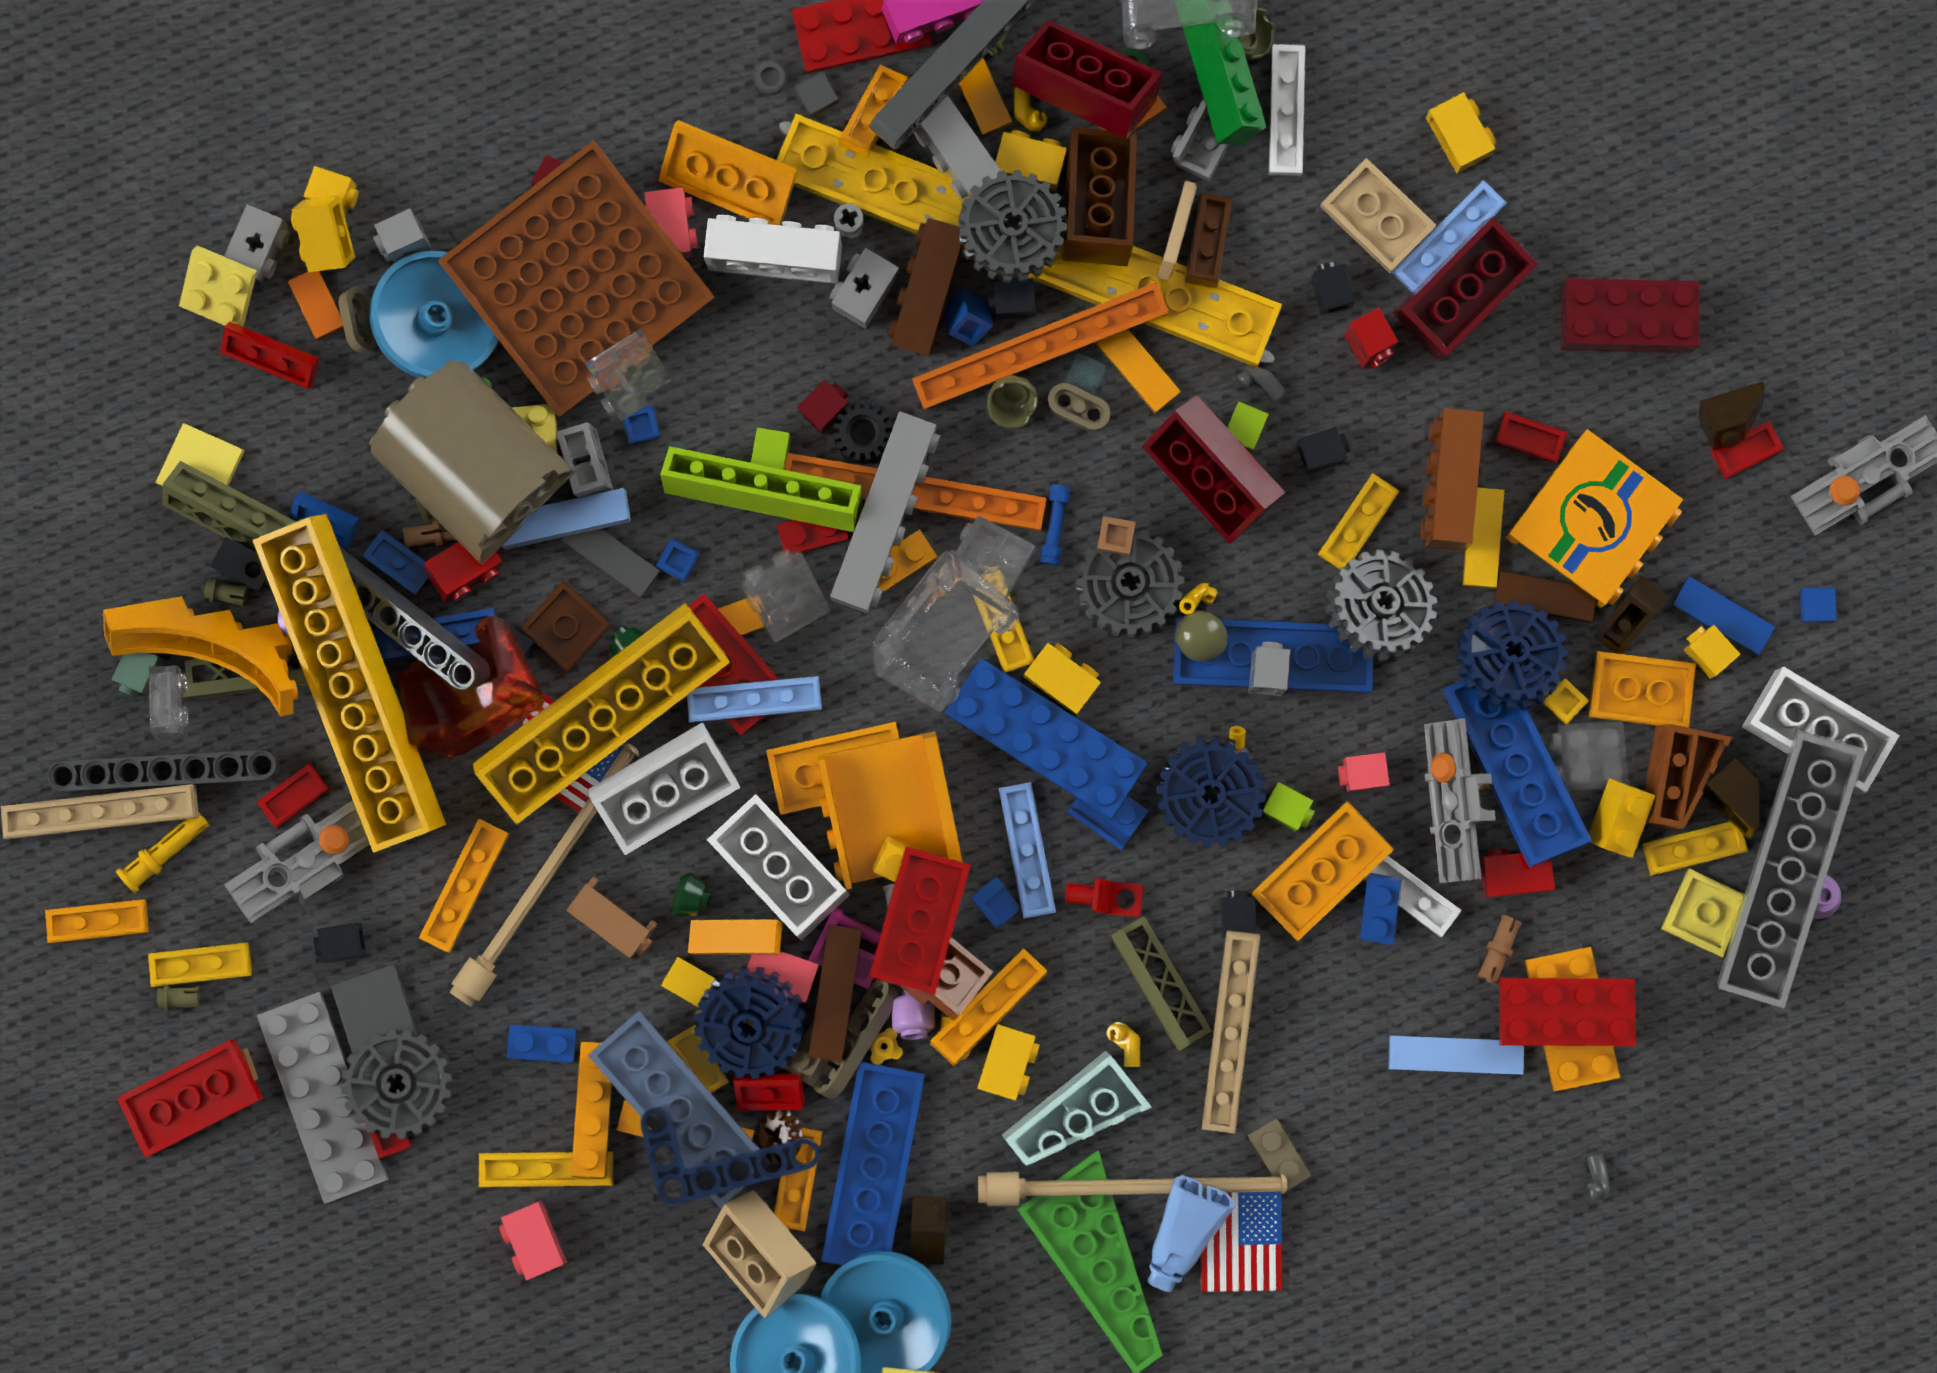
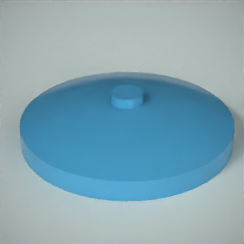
M423 251L400 259L381 277L370 303V324L377 345L396 367L417 378H427L451 360L466 362L475 371L488 359L498 343V338L438 262L448 252Z
M888 1251L861 1254L843 1264L830 1277L822 1291L820 1298L835 1306L846 1317L855 1332L861 1357L860 1373H882L883 1367L928 1372L940 1359L947 1346L951 1332V1312L945 1292L933 1274L910 1257Z
M793 1294L767 1318H764L754 1308L739 1326L730 1354L731 1373H860L861 1369L858 1340L846 1317L829 1302L807 1294Z

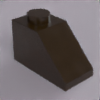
M1763 381L1700 401L1698 418L1713 450L1721 447H1732L1745 440L1763 405L1765 391Z
M1641 575L1625 593L1594 637L1616 654H1622L1657 614L1667 594Z
M1735 758L1706 784L1703 795L1746 838L1751 840L1759 828V781L1756 779V773L1746 763L1741 764Z
M913 1195L911 1258L919 1263L944 1264L947 1197Z

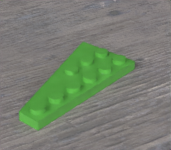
M1096 1150L1055 1181L1108 1180L1099 1150ZM1112 1194L1033 1196L1017 1208L1018 1212L1133 1373H1139L1161 1357L1162 1352Z

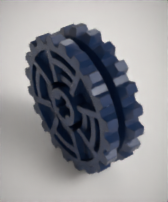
M1510 600L1507 606H1504L1501 601L1494 602L1491 610L1487 607L1481 608L1478 612L1479 617L1472 616L1469 620L1468 626L1464 629L1457 645L1460 651L1456 654V662L1462 663L1458 673L1460 677L1467 678L1468 681L1465 687L1468 690L1475 689L1478 692L1476 698L1481 702L1487 698L1491 701V707L1498 708L1500 704L1506 706L1507 711H1514L1516 705H1521L1523 710L1530 709L1533 701L1541 704L1545 701L1546 694L1552 695L1555 691L1557 684L1562 678V674H1564L1567 668L1564 660L1569 656V649L1562 647L1566 642L1565 634L1557 633L1556 630L1559 624L1556 620L1549 622L1546 619L1548 613L1543 609L1536 612L1533 610V604L1526 603L1522 607L1518 605L1517 600Z
M1203 736L1198 737L1193 746L1187 742L1182 744L1180 754L1173 752L1168 760L1170 766H1163L1160 777L1164 780L1159 781L1157 786V793L1163 795L1159 798V810H1166L1164 817L1166 824L1173 823L1175 825L1174 833L1177 836L1182 834L1188 835V842L1191 844L1201 840L1204 847H1211L1212 842L1218 841L1221 847L1228 845L1229 838L1233 837L1236 841L1242 839L1243 830L1251 831L1255 827L1254 823L1256 821L1254 817L1260 818L1262 815L1263 806L1260 803L1265 802L1266 790L1260 787L1265 785L1264 773H1257L1260 766L1258 760H1250L1248 758L1250 751L1246 747L1240 750L1235 747L1236 741L1232 739L1222 743L1220 736H1213L1210 742H1206ZM1207 785H1212V789L1214 786L1219 788L1216 798H1212L1211 794L1209 797H1206Z
M744 966L736 974L730 969L724 973L723 979L716 977L712 981L711 987L704 992L698 1003L699 1009L694 1014V1020L699 1024L694 1028V1035L702 1039L698 1045L700 1050H707L710 1055L707 1060L711 1064L715 1062L720 1063V1070L727 1073L729 1070H733L738 1078H743L744 1074L747 1073L751 1075L752 1079H759L761 1072H765L770 1076L775 1074L776 1066L784 1068L789 1063L788 1059L796 1054L806 1029V1025L802 1023V1020L806 1017L805 1009L798 1007L802 1001L800 995H793L790 992L793 985L789 981L781 983L779 981V974L773 972L770 976L766 975L764 968L757 967L755 972H750L748 966ZM747 1019L754 1022L753 1026L746 1023Z

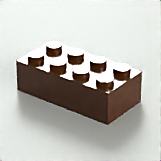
M1072 127L1067 147L1064 207L1066 210L1064 223H1067V231L1062 250L1063 261L1128 266L1133 248L1137 133H1131L1125 139L1107 130Z

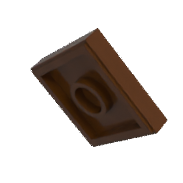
M563 580L519 629L569 673L611 628L612 624Z

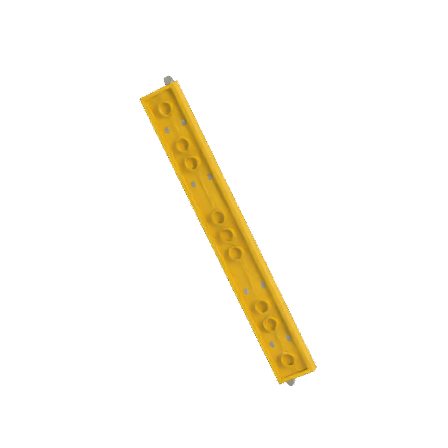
M795 114L792 123L781 122L779 124L780 130L787 136L777 161L798 169L794 182L795 187L840 205L846 203L854 204L860 208L863 214L917 234L921 222L926 224L928 218L958 226L959 213H961L964 198L960 200L956 196L950 184L953 181L946 172L942 174L936 168L877 145L874 146L867 158L838 145L839 138L843 132ZM1133 246L1127 267L1063 261L1061 250L1060 255L1056 254L1055 262L1050 268L1044 265L1041 275L1036 277L1032 273L1028 274L1027 278H1033L1036 282L1095 305L1158 282L1169 313L1143 324L1248 365L1258 367L1259 363L1272 364L1274 362L1273 354L1265 350L1282 304L1222 280H1219L1217 289L1185 282L1187 267L1178 263L1175 265L1171 279L1167 281L1157 278L1163 257Z

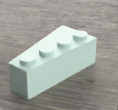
M1105 1051L1010 1127L1002 1136L1022 1162L1028 1166L1066 1148V1146L1076 1141L1086 1139L1106 1127L1118 1124L1126 1120V1118L1152 1107L1112 1056Z

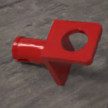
M1096 878L1095 885L1069 882L1065 890V901L1068 904L1092 905V911L1102 914L1140 917L1144 886L1136 883L1109 881L1102 878ZM1123 890H1130L1135 896L1134 904L1128 909H1122L1117 903V897Z

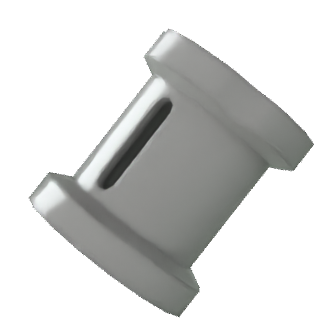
M848 203L837 208L834 214L836 230L840 231V236L849 239L858 237L862 233L864 226L863 214L860 208ZM848 215L849 218L854 219L855 225L850 227L847 223L844 224L843 217Z

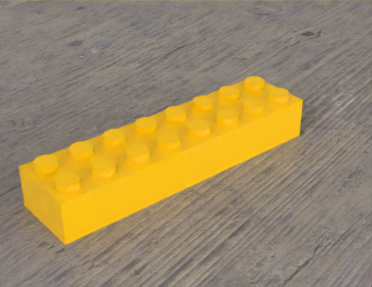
M684 603L474 762L475 775L517 825L728 665L730 661L689 606Z

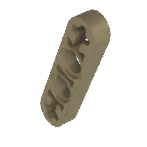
M876 980L870 985L848 1020V1032L845 1037L843 1054L850 1046L851 1052L845 1060L842 1057L841 1063L828 1062L813 1086L817 1093L826 1098L833 1099L844 1090L892 1012L893 1001L899 997V991L894 985L880 980ZM869 1018L867 1027L860 1032L862 1023Z

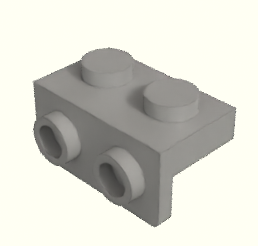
M1202 100L1199 108L1194 106L1186 122L1189 126L1183 136L1178 135L1171 152L1174 153L1175 166L1210 182L1230 144H1217L1205 100Z

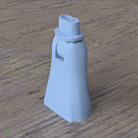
M1184 1175L1174 1179L1163 1220L1152 1250V1261L1149 1265L1152 1272L1147 1280L1151 1286L1166 1292H1172L1175 1283L1181 1282L1183 1276L1194 1266L1211 1238L1220 1229L1235 1207L1233 1199L1226 1192L1212 1186H1206L1202 1195V1183Z

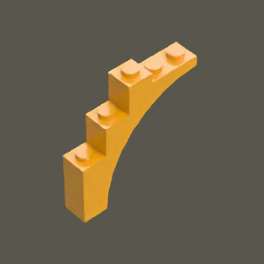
M182 596L103 610L104 636L112 656L134 653H167L212 662L238 673L256 685L270 699L280 716L293 714V700L298 699V691L295 681L288 678V655H292V645L289 636L283 635L278 623L243 629L241 622H235L230 610L195 616L192 608L187 609Z

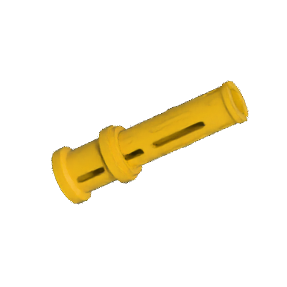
M200 812L199 818L184 820L149 850H140L138 857L124 869L119 868L116 870L117 875L136 894L142 883L153 874H160L163 869L162 865L190 843L197 835L210 827V824Z

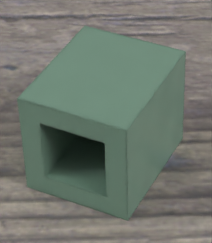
M151 653L125 654L122 656L111 680L121 684L118 689L119 691L135 698L138 697L139 692L149 696L165 660Z

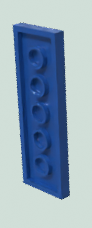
M1182 618L1175 619V632L1177 624ZM1221 620L1228 635L1225 650L1215 660L1204 663L1191 660L1185 656L1174 638L1173 685L1249 688L1253 651L1256 647L1262 646L1263 642H1276L1283 644L1282 649L1290 650L1287 690L1372 692L1373 657L1370 660L1365 659L1363 652L1360 650L1356 653L1349 650L1350 644L1347 641L1340 643L1337 639L1340 634L1337 629L1331 630L1329 624Z
M980 658L945 712V715L1111 820H1113L1148 766V763L982 658Z
M1467 679L1445 687L1443 693L1456 719H1465L1467 742L1482 773L1491 774L1492 784L1488 785L1529 869L1589 845L1592 840L1528 710H1523L1521 705H1516L1514 711H1507L1506 706L1500 704L1498 708L1491 707V701L1487 698L1481 702L1476 698L1478 692L1475 689L1468 690L1465 687Z
M860 1062L821 1261L843 1265L852 1258L864 1253L875 1251L892 1252L925 1074Z

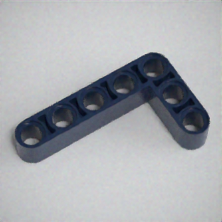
M653 1107L647 1110L641 1118V1130L660 1199L670 1205L680 1204L814 1167L820 1157L818 1143L807 1137L686 1169L670 1112L662 1107ZM652 1113H659L664 1116L666 1126L663 1131L655 1132L649 1128L648 1118ZM801 1144L810 1145L815 1151L814 1159L808 1163L800 1162L795 1155L796 1148ZM661 1146H668L674 1152V1160L669 1165L661 1164L656 1158L657 1149ZM776 1153L780 1156L782 1165L779 1170L771 1172L764 1168L763 1158L766 1154ZM741 1161L748 1166L749 1174L746 1179L736 1180L731 1176L730 1167L733 1163ZM703 1170L711 1171L716 1177L715 1186L710 1189H704L699 1186L697 1182L698 1174ZM670 1179L678 1180L683 1186L682 1195L677 1198L669 1197L665 1192V1183Z

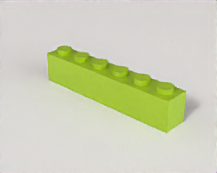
M669 446L660 474L664 493L849 532L855 531L863 507L861 485Z

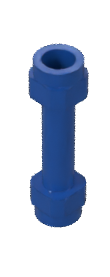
M1051 485L1049 502L1052 504L1046 545L1042 546L1039 562L1041 564L1059 566L1062 548L1058 547L1064 506L1068 505L1070 487Z

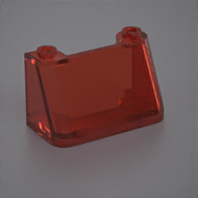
M491 615L483 618L474 629L476 638L480 641L470 648L484 658L490 667L489 679L483 685L468 689H457L421 661L412 663L407 669L397 674L409 744L443 756H460L544 705L542 689L506 621ZM467 667V675L471 679V671Z

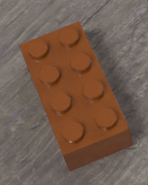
M1444 408L1438 417H1434V422L1430 423L1428 442L1434 443V447L1431 450V455H1427L1425 474L1431 475V481L1428 483V487L1424 488L1423 507H1428V515L1425 516V520L1421 521L1420 539L1425 540L1426 549L1465 552L1473 543L1484 412Z

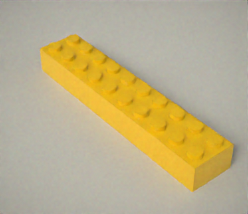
M327 513L307 517L254 539V546L373 853L447 825Z

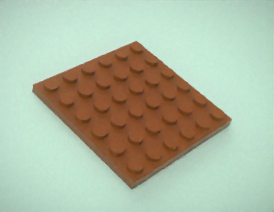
M595 140L588 143L438 260L443 269L559 418L715 299V296Z

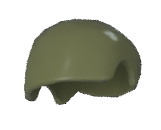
M1254 7L1246 9L1233 17L1247 60L1261 58L1270 51L1273 43L1272 29L1274 28V23L1265 17L1264 14H1266L1267 10L1264 8Z
M1014 375L997 380L988 394L987 408L989 417L998 426L1007 429L1025 426L1037 408L1036 389L1027 379Z
M1194 611L1191 614H1186L1177 624L1175 641L1182 653L1191 660L1201 663L1215 660L1225 650L1228 635L1222 621L1210 612Z

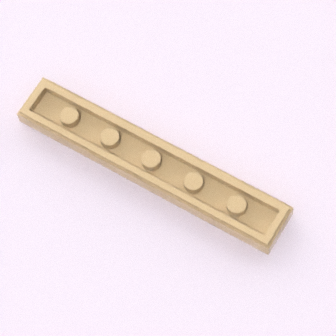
M195 784L1 806L3 839L199 818L197 788Z
M1226 930L1202 1130L1234 1134L1236 1131L1260 934Z

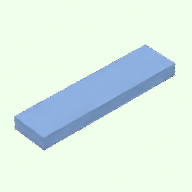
M1483 180L1393 270L1392 274L1413 292L1484 220L1494 217L1507 202Z
M624 488L541 506L523 521L522 526L502 547L507 550L629 523L631 518L627 492Z
M819 676L696 688L687 695L690 723L822 710Z
M1029 782L999 788L1023 919L1056 913L1032 784Z
M1389 1036L1388 1069L1523 1075L1524 1046L1499 1045V1040Z

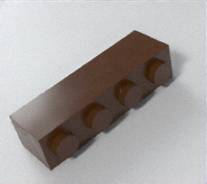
M928 218L926 224L921 222L916 236V242L920 243L917 256L911 255L906 271L907 274H911L908 287L902 286L897 305L902 306L898 319H892L888 332V337L893 338L892 346L925 356L932 355L964 245L959 244L960 230L958 226Z

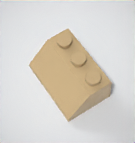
M754 1190L724 1204L703 1243L705 1249L764 1318L769 1317L805 1284L816 1265L808 1251L801 1246L789 1229L783 1225Z

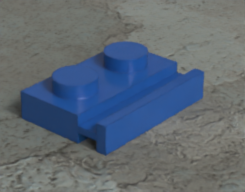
M1127 797L1113 820L1076 798L1067 810V813L1121 851L1148 813V810L1130 797Z

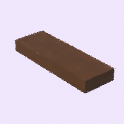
M1205 193L1200 194L1185 282L1217 289L1233 199Z
M1500 571L1498 575L1494 602L1501 601L1504 606H1507L1510 600H1517L1518 605L1522 607L1526 603L1533 604V610L1536 612L1543 609L1548 613L1547 615L1590 623L1593 621L1596 599L1578 585Z

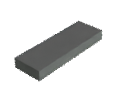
M602 529L570 535L561 539L563 543L640 598L644 596L661 573L657 568Z

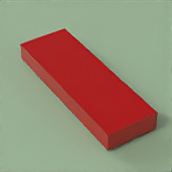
M228 322L224 327L220 349L221 354L309 390L312 388L320 358L232 322Z

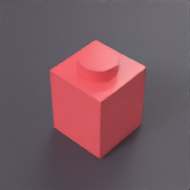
M1385 752L1345 757L1343 759V766H1338L1340 785H1346L1347 792L1386 788L1390 785Z

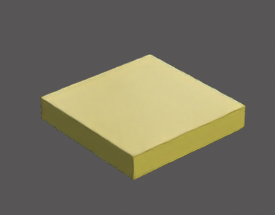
M183 423L156 483L163 486V483L178 463L182 461L229 486L244 450Z
M1688 869L1661 930L1722 958L1729 946L1745 894L1692 869Z

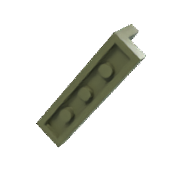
M182 461L178 463L163 483V506L256 553L257 551L253 543L254 539L296 522Z
M294 646L292 647V655L288 656V664L296 655ZM201 659L184 661L187 684H182L183 698L188 700L261 691L244 677H227L223 674L226 668L221 666L218 670L212 665L215 663ZM207 665L216 672L210 681L195 683L193 667ZM288 665V670H290L288 671L289 680H294L296 686L308 685L303 670H294Z
M1145 916L1110 935L1177 1051H1181L1212 1031ZM1142 925L1149 937L1146 950L1134 948L1126 934ZM1151 942L1153 943L1158 954L1149 952ZM1136 952L1144 954L1143 962ZM1148 955L1163 960L1166 966L1163 979L1149 975L1145 968ZM1168 971L1176 983L1166 981ZM1154 981L1161 983L1160 990H1158ZM1165 984L1178 987L1183 994L1179 1008L1166 1004L1162 997ZM1185 1000L1187 1001L1192 1011L1183 1009ZM1171 1010L1178 1012L1177 1019H1175ZM1182 1013L1196 1016L1203 1029L1186 1038L1179 1026Z

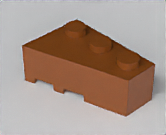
M1673 724L1655 727L1644 791L1656 796L1645 825L1668 830L1685 828L1703 794L1702 790L1710 774L1714 773L1718 766L1716 763L1724 748L1729 745L1732 737Z

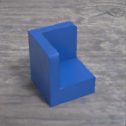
M963 287L946 305L944 319L947 333L973 347L993 326L988 301Z
M997 876L971 897V900L995 929H998L1020 910L1019 904L1005 889V886Z

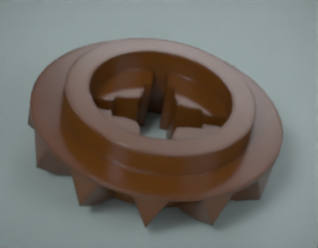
M783 1110L768 1112L765 1119L758 1121L761 1126L760 1131L754 1133L759 1138L757 1144L759 1149L780 1144L774 1142L775 1137L772 1135V1130L781 1131L779 1137L783 1143L803 1138L799 1120L792 1113ZM801 1145L796 1148L795 1155L798 1154ZM768 1153L765 1155L772 1164H782L778 1154Z

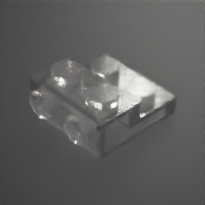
M642 329L637 330L585 363L591 373L586 378L597 395L601 392L604 394L605 398L600 400L609 416L612 417L616 414L620 421L625 420L649 405L645 397L672 381Z
M978 515L973 524L968 522L960 535L962 542L957 551L951 550L943 564V567L946 568V578L973 593L978 591L1003 605L1034 554L1036 546Z
M789 549L775 554L772 557L774 563L762 568L761 565L747 570L743 574L745 579L739 582L751 609L759 616L773 643L779 642L831 611L803 554L797 551L790 552Z
M176 665L149 667L151 734L160 739L174 738V735H183V727L188 726L187 707H182V694L187 693L186 674H181V669Z
M1623 721L1556 726V733H1551V747L1553 753L1558 752L1559 766L1555 767L1568 792L1604 790L1609 778L1629 784Z

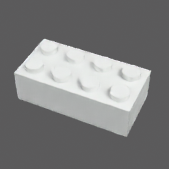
M717 215L716 219L708 218L704 260L708 271L837 284L842 251L840 231H834V227L829 225H815V228L811 229L801 228L802 224L791 221H784L781 226L771 225L768 220L761 218H750L749 222L736 221V217L730 215Z
M1785 667L1774 671L1742 728L1786 754H1789L1796 729L1863 748L1865 754L1853 789V794L1855 795L1867 793L1900 736Z
M702 722L589 788L588 792L593 805L624 855H627L741 787Z
M756 794L707 839L801 941L850 896L844 887Z

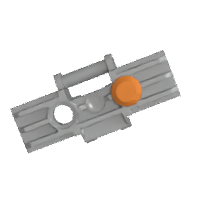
M1925 415L1882 442H1879L1872 435H1867L1858 441V445L1843 454H1836L1827 460L1831 467L1835 466L1837 469L1790 497L1815 536L1850 514H1853L1857 522L1863 525L1868 522V517L1901 497L1908 498L1913 494L1907 480L1937 463V432ZM1893 450H1901L1906 454L1907 463L1904 467H1896L1891 463L1890 455ZM1886 477H1891L1896 486L1864 504L1859 496L1860 493Z
M1465 719L1424 724L1429 771L1424 776L1425 782L1429 783L1433 827H1430V835H1435L1439 883L1481 879L1476 823L1496 821L1495 810L1481 808L1479 787L1492 784L1491 774L1471 775ZM1460 832V839L1455 844L1452 842L1453 833Z
M353 800L316 824L308 814L300 817L301 821L265 845L261 843L256 846V850L262 860L224 884L250 923L296 893L299 895V901L304 905L313 898L314 893L329 883L335 884L343 879V872L339 865L370 845ZM306 833H309L314 842L285 861H279L275 855L277 852ZM269 871L279 872L283 876L285 884L281 887L272 886L268 881Z

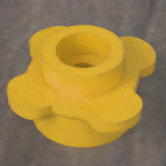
M887 1028L885 1032L879 1033L870 1046L872 1052L871 1061L876 1065H881L884 1060L891 1058L898 1060L903 1054V1050L898 1046L896 1040L898 1033L893 1028ZM886 1043L887 1049L883 1050L881 1044Z

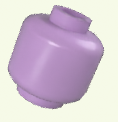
M905 990L902 991V996L894 999L891 1012L893 1030L901 1034V1038L906 1040H918L928 1037V1033L935 1028L934 1004L928 1000L922 1005Z

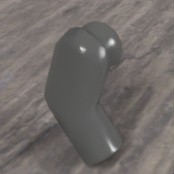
M1248 365L1237 375L1238 382L1244 388H1250L1255 382L1261 385L1274 401L1281 398L1286 392L1285 388L1269 370Z
M1603 1152L1586 1156L1593 1184L1587 1185L1586 1193L1588 1198L1594 1202L1599 1199L1604 1201L1610 1195L1609 1174Z

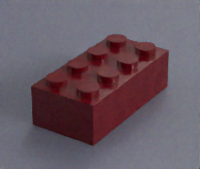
M1047 19L1016 56L1012 86L1127 139L1156 102L1162 72Z
M1494 217L1484 220L1392 313L1436 359L1447 357L1538 263Z
M1567 278L1561 286V350L1692 353L1699 347V281Z
M1198 395L1176 409L1142 446L1229 544L1249 530L1286 493Z

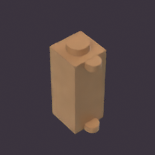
M593 876L566 911L627 957L633 959L636 954L642 957L653 943L649 937L658 924L651 920L647 927L642 925L594 889L599 880Z

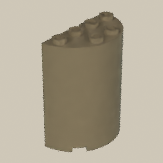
M451 360L427 378H417L409 386V393L401 401L393 402L386 409L384 414L387 417L369 444L371 445V454L483 565L522 526L523 521L531 513L537 511L576 471L466 362Z

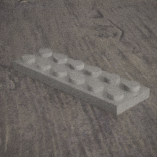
M314 993L257 1015L323 1203L332 1202L389 1180L382 1159L378 1157L371 1135L366 1131L367 1124L365 1122L357 1124L353 1120L356 1114L355 1111L347 1110L344 1105L349 1098L348 1095L341 1094V1087L347 1085V1079L341 1077L343 1070L349 1068L322 993Z

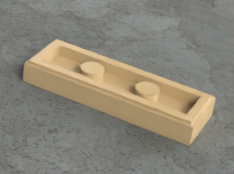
M1189 181L1184 183L1157 278L1167 281L1171 279L1197 186L1195 183Z

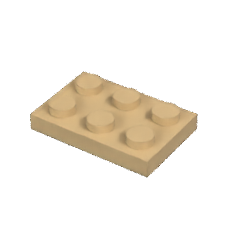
M1367 158L1320 205L1338 225L1390 274L1437 226Z

